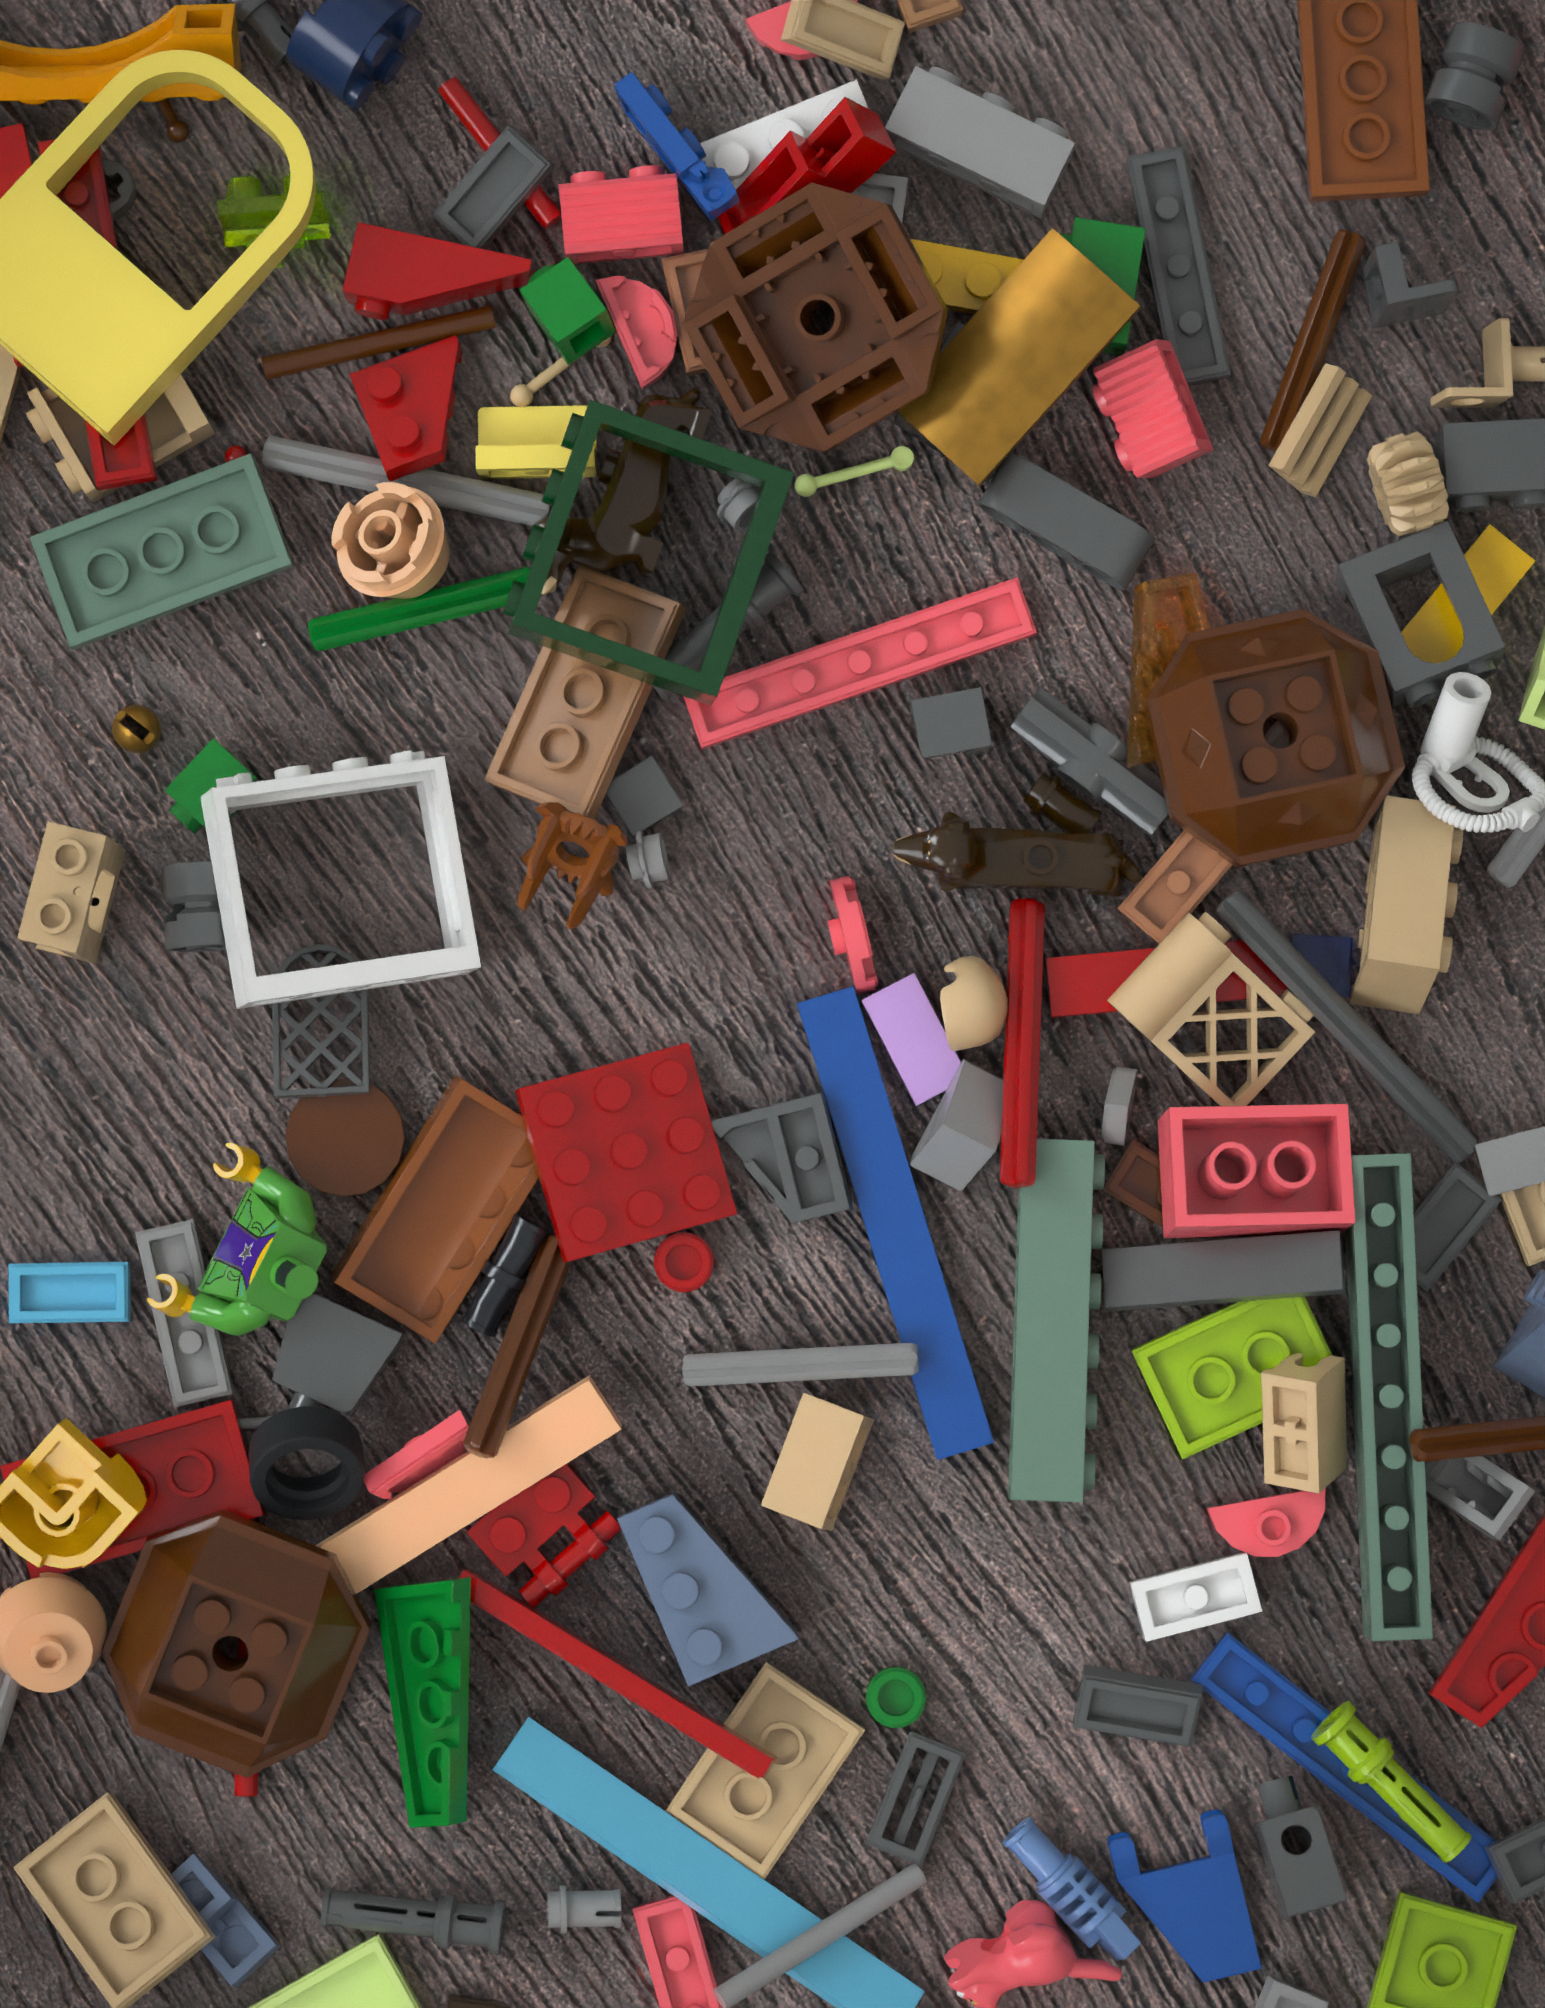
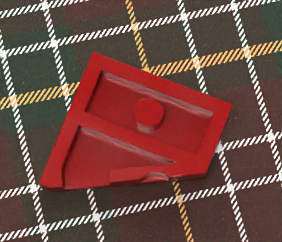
M456 335L349 374L389 482L445 462L449 440L447 423L453 415L456 397L453 386L457 363H461L463 354Z

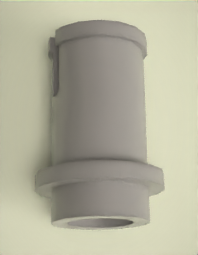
M560 1885L559 1891L547 1892L548 1928H560V1934H566L569 1927L621 1928L620 1888H614V1890L566 1891V1885Z

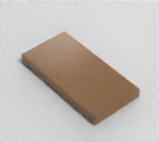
M578 565L554 620L665 659L687 608L674 600ZM542 646L484 781L539 805L548 802H559L571 813H580L584 817L595 819L653 685Z

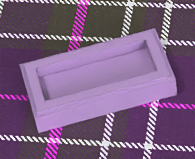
M915 973L861 1000L915 1106L945 1092L961 1061L956 1052L951 1051L946 1033Z

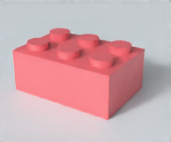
M1348 1104L1169 1107L1157 1120L1164 1238L1275 1236L1337 1230L1343 1233L1355 1224Z

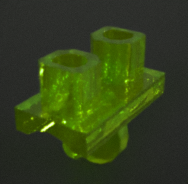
M290 173L283 177L284 194L262 196L260 180L252 176L229 179L226 198L217 200L218 218L222 225L225 247L246 245L247 249L279 214L287 199L290 187ZM317 183L315 202L310 220L301 238L292 249L306 248L305 240L331 238L330 220L324 191L318 190ZM285 258L276 267H284Z

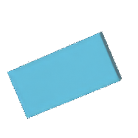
M131 1262L8 1264L9 1323L131 1322Z

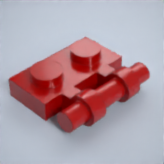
M565 1464L489 1511L466 1533L505 1577L523 1561L527 1564L535 1576L521 1587L518 1592L531 1607L535 1608L551 1593L556 1597L569 1586L566 1579L592 1557L594 1560H597L609 1550L606 1543L622 1529L617 1519L608 1510L591 1525L581 1516L579 1511L594 1499L596 1495L572 1468ZM562 1526H565L575 1537V1540L553 1560L549 1561L540 1551L539 1547Z

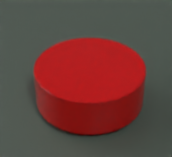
M676 1233L667 1237L661 1242L654 1256V1268L657 1277L666 1287L677 1292H691L699 1289L709 1280L713 1271L714 1259L710 1247L702 1238L691 1233Z

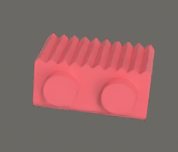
M649 165L630 169L629 178L606 180L604 172L585 171L571 175V183L558 184L565 257H569L574 265L578 263L632 260L635 258L680 255L684 253L676 173L664 174V167Z
M1155 339L1093 368V374L1098 379V383L1093 385L1095 401L1101 412L1106 417L1111 416L1115 422V429L1119 433V438L1114 441L1117 456L1122 466L1128 472L1133 471L1136 478L1157 477L1214 450L1171 341Z

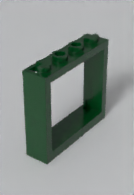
M590 399L584 416L575 413L571 415L561 444L562 447L572 450L566 469L563 472L553 468L541 501L552 506L545 528L533 524L522 558L533 562L526 583L514 580L502 613L513 617L508 634L711 706L720 691L794 473ZM599 429L761 487L698 671L535 613Z

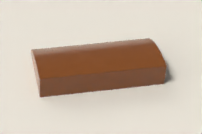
M454 1075L329 1278L337 1285L436 1344L479 1275L485 1261L489 1259L507 1230L514 1214L518 1212L539 1178L522 1116L462 1078Z

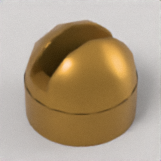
M137 704L129 705L122 708L114 717L112 734L115 741L124 750L136 754L145 753L158 743L161 736V724L158 717L149 708ZM128 715L150 731L143 741L132 730L121 724Z

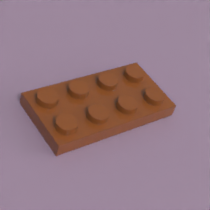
M1297 0L1309 202L1427 196L1430 187L1417 0Z

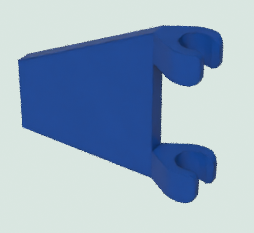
M1221 1809L1206 1811L1200 1815V1822L1209 1856L1144 1872L1139 1870L1134 1843L1129 1833L1119 1832L1111 1834L1107 1837V1845L1117 1881L1203 1983L1262 1969L1234 1854L1228 1821Z

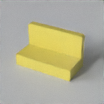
M588 405L480 408L478 410V446H476V471L479 479L550 478L553 468L564 472L572 450L562 447L561 444L571 415L575 413L584 416ZM596 439L582 477H597Z

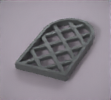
M316 944L300 948L286 958L276 974L288 972L290 967L302 958L313 968L328 966L337 956L349 963L357 961L352 955L337 946ZM317 953L327 954L320 963L311 955ZM368 989L361 990V1000L352 992L342 993L356 1006L342 1022L326 1009L340 994L327 995L321 1003L315 998L305 999L315 1009L300 1024L285 1011L294 1001L271 1004L275 1099L323 1098L326 1096L370 1094V995ZM321 1014L336 1027L322 1043L306 1030ZM360 1014L362 1020V1040L347 1028ZM280 1017L294 1029L282 1043L280 1042ZM342 1033L357 1046L343 1062L327 1049ZM300 1035L315 1048L301 1065L286 1052ZM361 1054L363 1081L349 1069L351 1064ZM321 1055L336 1067L322 1084L307 1071ZM281 1058L295 1069L282 1084ZM342 1074L356 1085L330 1087ZM301 1076L314 1087L310 1089L288 1090Z

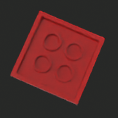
M689 1042L515 1090L563 1263L737 1215Z

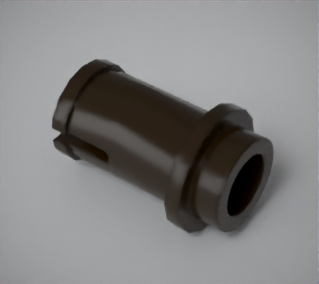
M1043 772L1023 800L1032 807L1029 813L1033 816L1037 812L1041 813L1067 833L1088 834L1102 815V812L1094 809L1059 783L1061 780L1059 775L1051 778Z

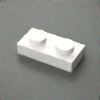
M1245 1552L1129 1582L1143 1638L1146 1642L1262 1612L1250 1562Z

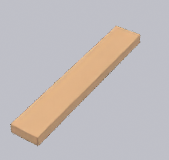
M589 1375L508 1425L498 1454L494 1458H481L466 1451L315 1546L337 1555L355 1594L619 1432L622 1430V1424Z

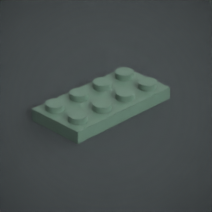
M251 453L30 537L69 647L73 650L295 567L257 462Z

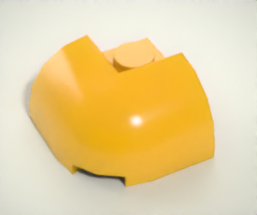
M65 1418L55 1426L25 1462L15 1469L0 1485V1538L18 1555L38 1568L42 1565L62 1569L79 1566L84 1568L102 1555L143 1510L147 1501L144 1486L135 1471L119 1453L110 1459L72 1422Z

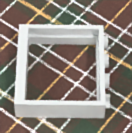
M409 750L390 755V764L375 766L368 765L367 757L350 758L332 763L333 771L317 774H311L309 765L291 766L275 770V779L258 782H252L251 773H240L234 777L216 779L217 787L211 788L200 797L236 1009L466 975L481 968L445 756L425 759L424 751L411 752ZM416 785L445 949L256 977L228 811Z

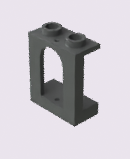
M1449 521L1338 564L1335 584L1343 602L1351 601L1370 646L1379 651L1378 655L1381 660L1384 677L1390 688L1389 699L1392 708L1407 702L1410 708L1418 707L1436 699L1441 694L1440 688L1444 686L1446 678L1453 673L1468 672L1477 675L1483 680L1496 673L1497 669L1495 666L1501 664L1505 644ZM1434 567L1460 621L1464 634L1463 646L1457 655L1448 661L1440 663L1425 662L1413 655L1406 645L1382 591L1384 587Z

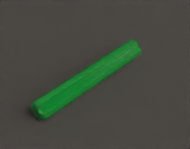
M531 567L519 568L429 590L414 598H395L313 618L308 622L311 643L315 650L324 651L505 607L513 581L516 580L525 584Z

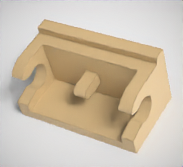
M1296 1353L1283 1359L1273 1369L1266 1368L1261 1373L1264 1483L1320 1493L1347 1468L1345 1358L1329 1355L1319 1360V1363L1315 1366L1303 1367V1354Z
M803 1393L761 1506L814 1527L833 1531L874 1419Z

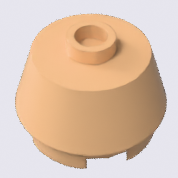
M395 482L378 483L375 486L379 490L366 495L355 506L350 502L346 503L335 521L331 543L332 547L337 550L340 571L345 580L354 589L366 595L398 599L420 596L438 583L449 562L450 547L442 514L434 500L417 488Z
M53 1572L40 1573L39 1578L29 1579L12 1588L11 1586L7 1588L0 1596V1669L23 1687L36 1692H57L77 1683L97 1662L107 1639V1620L99 1601L78 1580Z

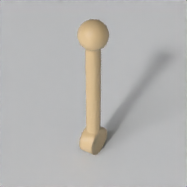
M612 336L596 347L607 346L611 342ZM561 357L528 384L514 386L510 393L512 403L518 407L528 406L535 392L570 365H567Z

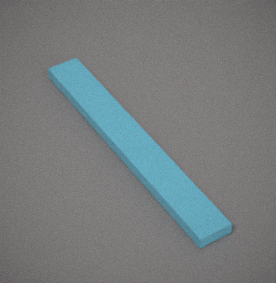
M530 1717L525 1720L492 1769L763 1958L822 1921V1919ZM846 1936L841 1937L786 1972L787 1975L835 2008H915L925 1992Z

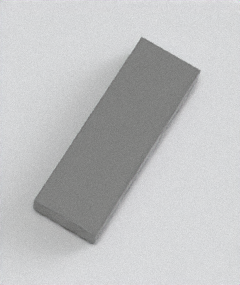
M196 1219L135 1232L150 1299L162 1303L169 1299L172 1294V1287L156 1279V1276L160 1274H168L190 1288L194 1296L200 1293L197 1287L207 1268ZM152 1306L174 1407L235 1394L221 1331L191 1320L190 1313L188 1312L178 1317H169Z

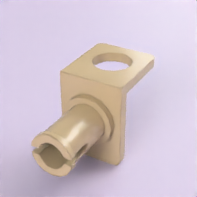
M1498 318L1482 331L1485 387L1445 388L1430 398L1431 407L1494 408L1513 397V382H1545V346H1513L1510 338L1509 318Z

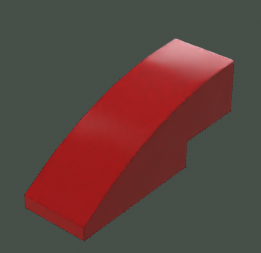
M844 97L808 138L790 130L736 189L739 202L717 217L724 233L730 232L810 183L848 193L856 190L897 152L878 113Z

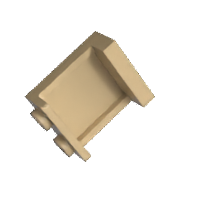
M182 374L176 378L146 411L155 468L216 434ZM36 387L27 392L35 408L28 411L26 415L43 444L52 439L57 444L64 459L55 463L71 493L74 495L83 489L90 501L95 503L120 489L121 487L100 491L97 489L85 420L51 389L41 392Z

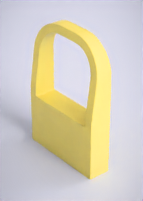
M190 50L162 51L140 58L122 69L0 199V345L115 446L224 328L301 238L313 211L316 180L311 155L299 128L282 109L240 72L211 55ZM175 83L200 84L221 93L273 138L285 153L290 165L289 192L279 214L190 310L183 309L56 196L144 96L160 87Z

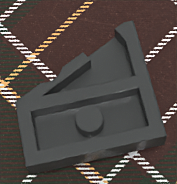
M824 1093L711 1121L713 1130L720 1138H724L745 1163L744 1167L759 1184H762L773 1196L774 1202L792 1223L853 1209Z

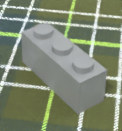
M915 66L885 126L895 149L1041 219L1073 154L1075 142L1066 138L1068 132L1058 124L1047 119L1036 118L1035 122H1032L1013 113L1015 107L998 95L984 92L982 97L961 88L962 81L944 69L931 67L928 72Z

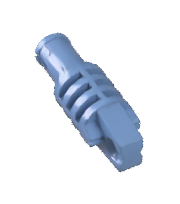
M1031 1817L1025 1818L1008 1833L1002 1844L1006 1848L1008 1847L1038 1880L1035 1885L1038 1888L1037 1893L1088 1948H1092L1098 1943L1115 1961L1127 1959L1141 1942L1121 1919L1126 1909L1077 1856H1072L1070 1853L1063 1855L1037 1827Z

